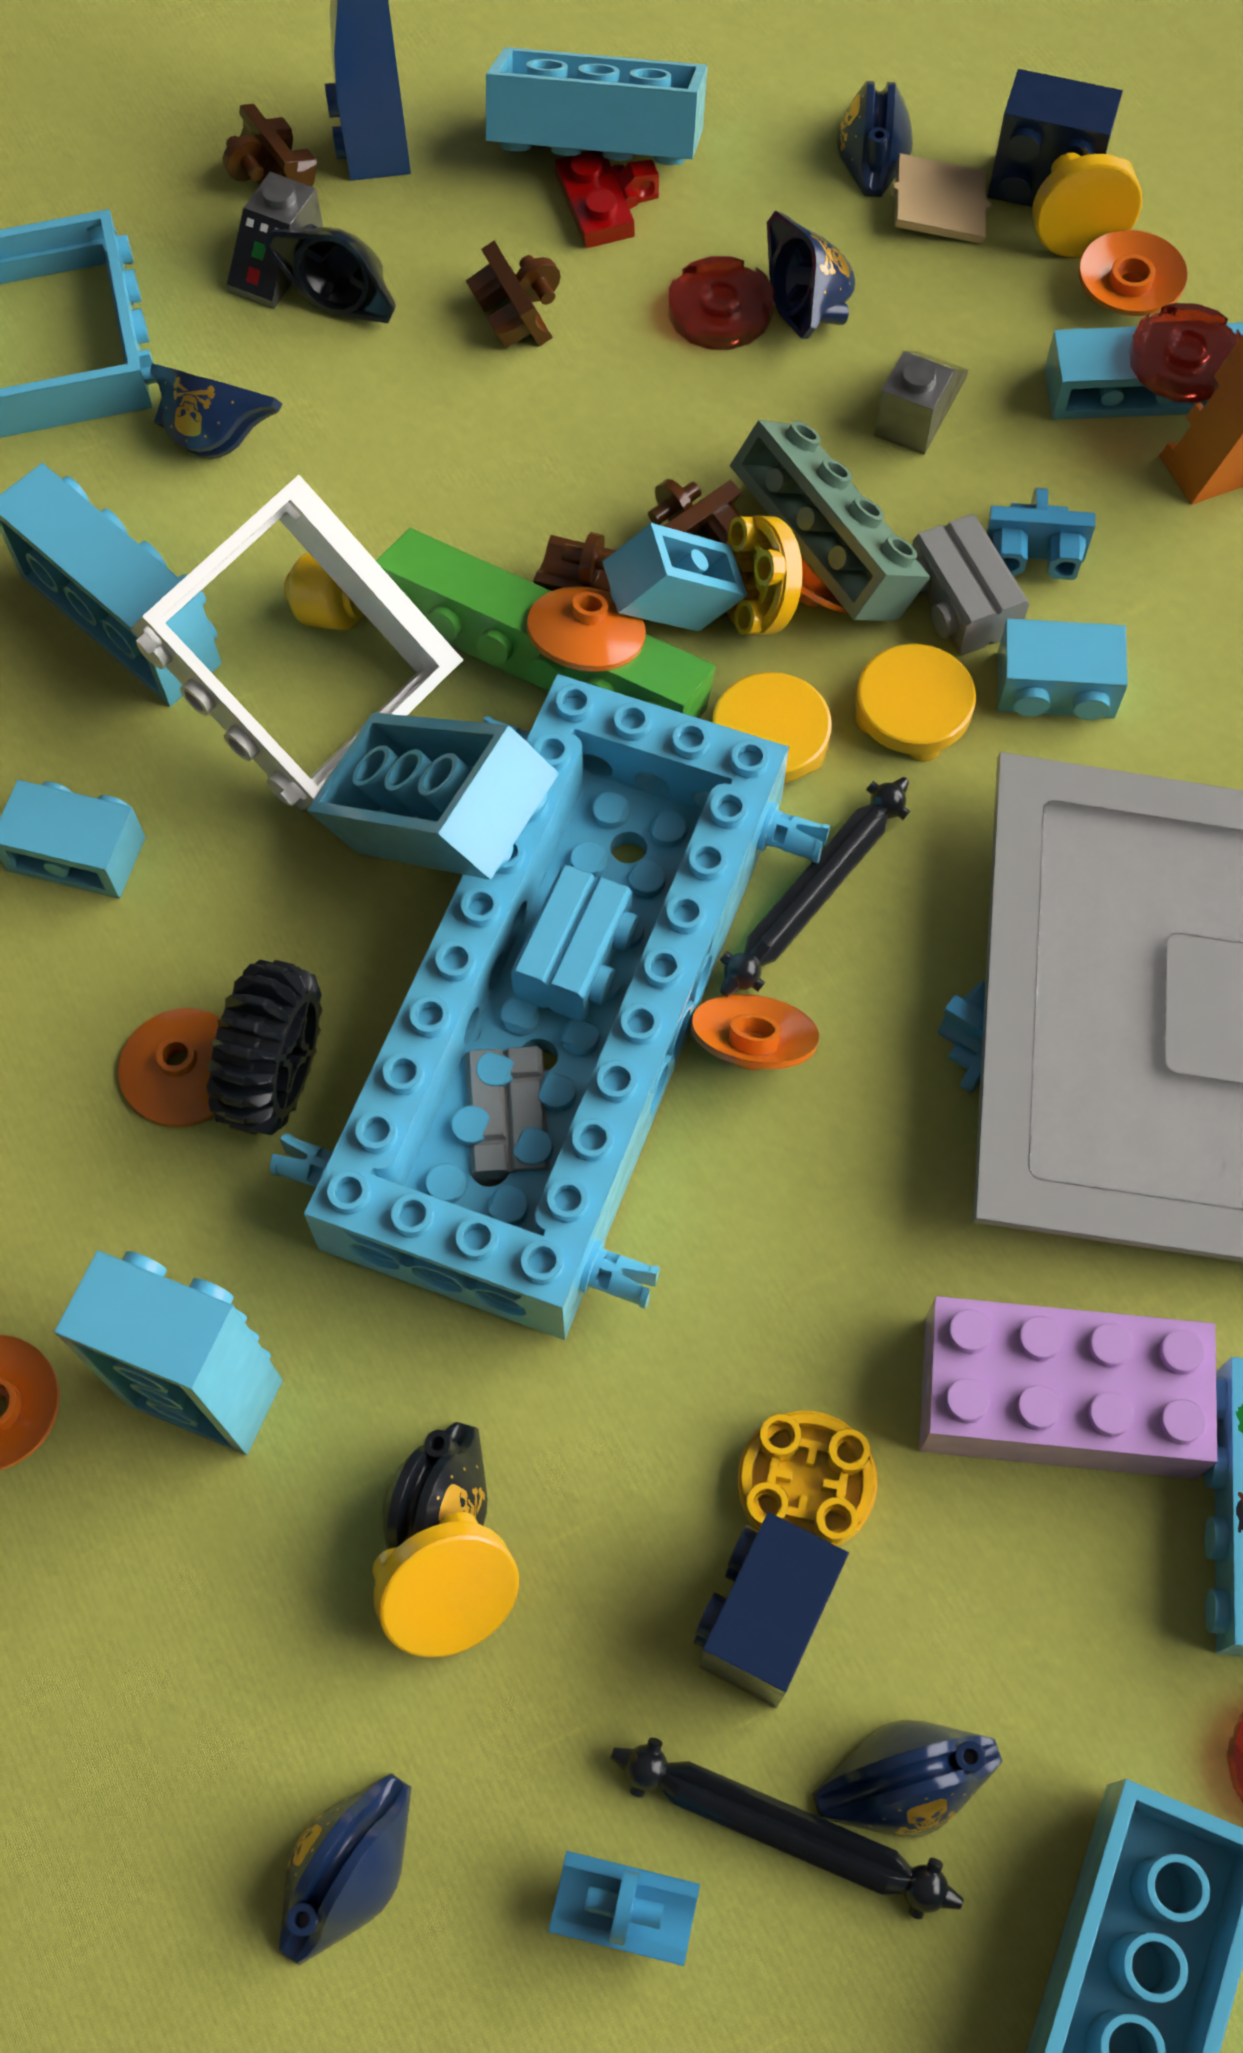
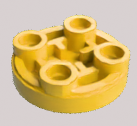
M1072 152L1057 158L1051 167V174L1038 189L1032 207L1033 223L1043 246L1058 256L1081 258L1089 244L1100 236L1114 231L1131 230L1138 220L1143 200L1141 187L1132 164L1126 159L1108 154L1080 156Z
M774 516L735 517L729 524L726 544L732 547L747 596L726 612L741 635H774L784 629L790 622L799 602L802 588V559L799 545L791 528L780 518Z
M904 644L886 649L870 660L860 675L855 700L856 724L860 730L869 734L878 743L891 750L909 754L910 757L917 761L933 760L940 754L941 750L959 740L970 725L976 704V689L973 679L958 659L939 648L924 644Z
M764 672L746 676L733 683L722 693L715 705L712 723L789 746L784 783L799 779L809 772H814L824 763L832 727L830 711L821 694L810 684L795 676L777 672Z
M808 1410L793 1411L769 1417L749 1439L741 1455L738 1467L737 1492L743 1513L754 1529L759 1531L767 1512H770L840 1547L860 1531L870 1515L877 1494V1473L873 1457L870 1453V1445L861 1432L826 1413Z
M467 1512L449 1514L438 1525L416 1533L399 1547L385 1550L377 1557L372 1568L375 1580L374 1608L385 1635L400 1650L420 1657L450 1656L468 1650L485 1640L507 1618L514 1606L519 1590L518 1568L506 1544L498 1534L478 1524L476 1518Z

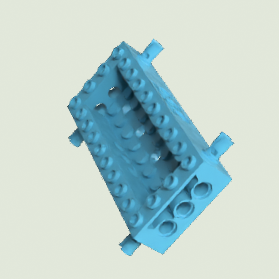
M557 674L531 731L528 732L519 727L509 725L559 772V775L547 792L544 806L534 817L530 818L513 845V853L509 861L500 870L496 871L491 880L468 875L462 876L333 1152L285 1133L280 1138L285 1153L291 1157L273 1153L270 1161V1173L276 1176L281 1175L316 1188L304 1212V1216L320 1251L566 1340L583 1295L590 1288L635 1303L643 1309L647 1308L650 1300V1289L640 1284L655 1287L660 1267L656 1265L651 1266L604 1249L605 1240L691 1028L693 1013L701 1003L761 851H764L767 846H773L785 852L810 859L811 862L818 864L822 847L825 848L830 825L825 823L819 824L779 811L783 796L789 746ZM485 716L483 718V723L509 725L494 720L492 717ZM633 844L639 846L645 852V856L635 863H623L614 858L612 853L621 845ZM565 864L592 873L597 879L603 877L628 886L632 891V913L639 916L638 928L627 952L617 949L609 967L615 969V977L606 1001L603 1005L592 1002L585 1020L582 1021L557 1014L551 1008L546 1007L544 1009L518 999L513 995L511 970L560 867ZM533 1046L547 1050L557 1058L554 1067L544 1072V1078L541 1081L538 1093L539 1099L544 1107H546L548 1134L537 1127L523 1129L513 1152L520 1162L527 1165H536L549 1160L550 1170L509 1173L507 1178L499 1185L492 1187L482 1186L471 1176L469 1145H477L485 1140L483 1133L490 1117L480 1107L467 1106L465 1053H468L470 1050L499 1049L506 1051L508 1048ZM487 1052L478 1060L477 1074L488 1085H501L505 1087L513 1080L510 1071L514 1060L506 1055Z

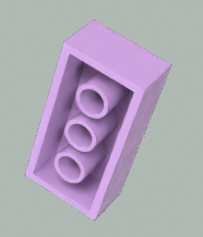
M935 1296L925 1318L919 1452L1197 1479L1217 1463L1215 1323Z

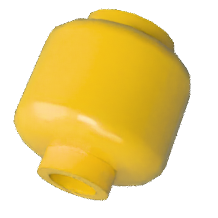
M309 552L302 555L287 574L284 582V595L294 617L301 624L346 631L355 627L365 617L363 612Z

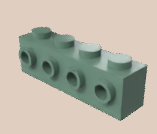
M758 420L729 466L769 516L782 519L791 528L798 542L802 557L853 620L899 621L930 579V575L916 560V550L907 541L896 536L883 521L884 513L881 508L873 501L863 497L851 482L852 475L849 470L841 463L833 460L819 444L821 438L814 429L799 421H793L790 424Z

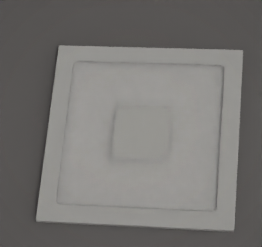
M1000 752L998 755L973 1223L1243 1262V790Z

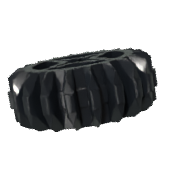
M259 959L255 964L250 963L243 971L242 976H239L234 982L233 993L225 998L224 1012L221 1019L217 1020L218 1029L216 1037L211 1043L213 1046L212 1057L207 1065L210 1072V1078L206 1085L208 1095H210L208 1104L216 1122L229 1125L230 1129L253 1135L258 1133L273 1135L288 1123L290 1112L296 1111L298 1099L304 1090L313 1057L317 1052L316 1042L321 1031L319 1019L323 1011L320 1004L322 994L314 974L292 963L280 960L270 962Z

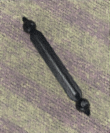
M902 777L892 783L887 782L880 785L873 781L866 789L871 794L870 805L859 808L852 814L825 848L822 849L819 863H810L749 934L744 953L734 955L728 951L724 953L720 958V961L725 965V978L720 989V993L723 996L727 997L738 990L750 988L758 992L766 983L760 978L761 967L775 962L881 838L885 832L887 819L897 816L902 820L906 818L911 812L905 807V793L909 785V780L906 777Z
M651 1737L647 1744L639 1745L633 1749L617 1747L613 1749L610 1758L625 1771L626 1778L632 1785L630 1793L635 1797L642 1798L645 1791H651L659 1787L676 1806L881 1895L904 1893L910 1905L908 1912L915 1919H922L924 1913H932L940 1908L960 1910L964 1898L948 1885L946 1877L941 1872L943 1863L936 1858H929L927 1864H920L912 1868L897 1850L690 1761L668 1763L665 1754L661 1751L663 1743L657 1738Z

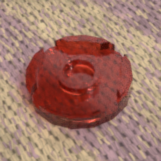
M710 256L693 261L682 269V275L676 281L673 279L669 286L668 317L675 331L691 344L709 350H732L748 345L765 333L772 320L773 287L766 274L757 267L755 272L750 268L744 267V260L732 256Z
M1195 303L1169 304L1162 306L1160 313L1154 314L1150 318L1149 313L1142 318L1129 348L1130 367L1139 382L1154 394L1176 402L1199 403L1209 400L1219 386L1214 375L1242 335L1237 329L1236 333H1234L1226 325L1228 318L1219 311Z

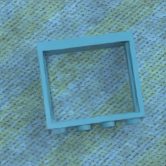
M110 209L0 229V284L106 264L125 361L123 365L0 388V438L153 408L148 386L157 383L150 373L153 359L150 350L142 351L140 345L150 342L142 309H133V304L142 302L134 269L126 270L125 267L127 264L134 263L133 253L128 235H117Z

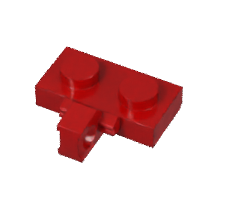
M588 151L579 155L554 160L555 175L585 248L635 237L634 219L630 209L636 207L638 203L659 198V173L652 159L628 162L625 167L624 165H614L611 167L609 160L602 156V151Z

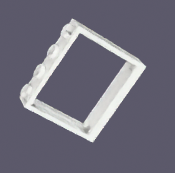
M298 475L134 624L131 631L138 637L136 645L144 657L159 669L166 667L183 685L180 687V691L185 700L200 714L206 716L210 713L227 731L223 736L230 748L246 761L253 759L269 776L266 782L270 790L289 806L295 804L300 810H304L311 805L363 726L309 777L166 625L170 618L272 525L280 520L416 672L376 713L407 716L463 659L303 478Z

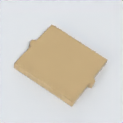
M899 154L896 161V182L890 192L895 197L894 227L982 244L986 237V214L991 206L990 201L986 200V171Z

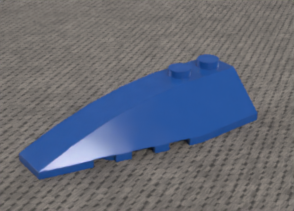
M330 0L331 53L334 83H325L329 117H340L341 122L339 126H332L337 160L347 159L350 181L411 174L388 0Z

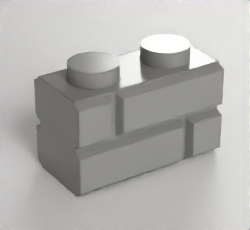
M973 513L950 521L946 527L939 525L920 532L913 539L912 547L917 552L916 560L930 575V579L918 594L924 593L931 604L932 621L939 636L943 639L950 637L959 653L966 655L986 647L990 642H993V644L1000 642L1007 618L1025 619L1029 601Z
M533 1046L508 1048L506 1051L499 1049L470 1050L468 1053H465L467 1106L480 1107L490 1117L483 1133L485 1140L477 1145H469L471 1176L482 1186L492 1187L502 1183L509 1173L550 1170L549 1160L536 1165H528L520 1162L513 1152L523 1129L537 1127L548 1134L546 1107H544L538 1097L544 1072L550 1070L543 1069L542 1049ZM492 1052L498 1055H505L514 1060L510 1071L513 1080L505 1087L501 1085L491 1086L479 1078L476 1068L478 1060L483 1054Z

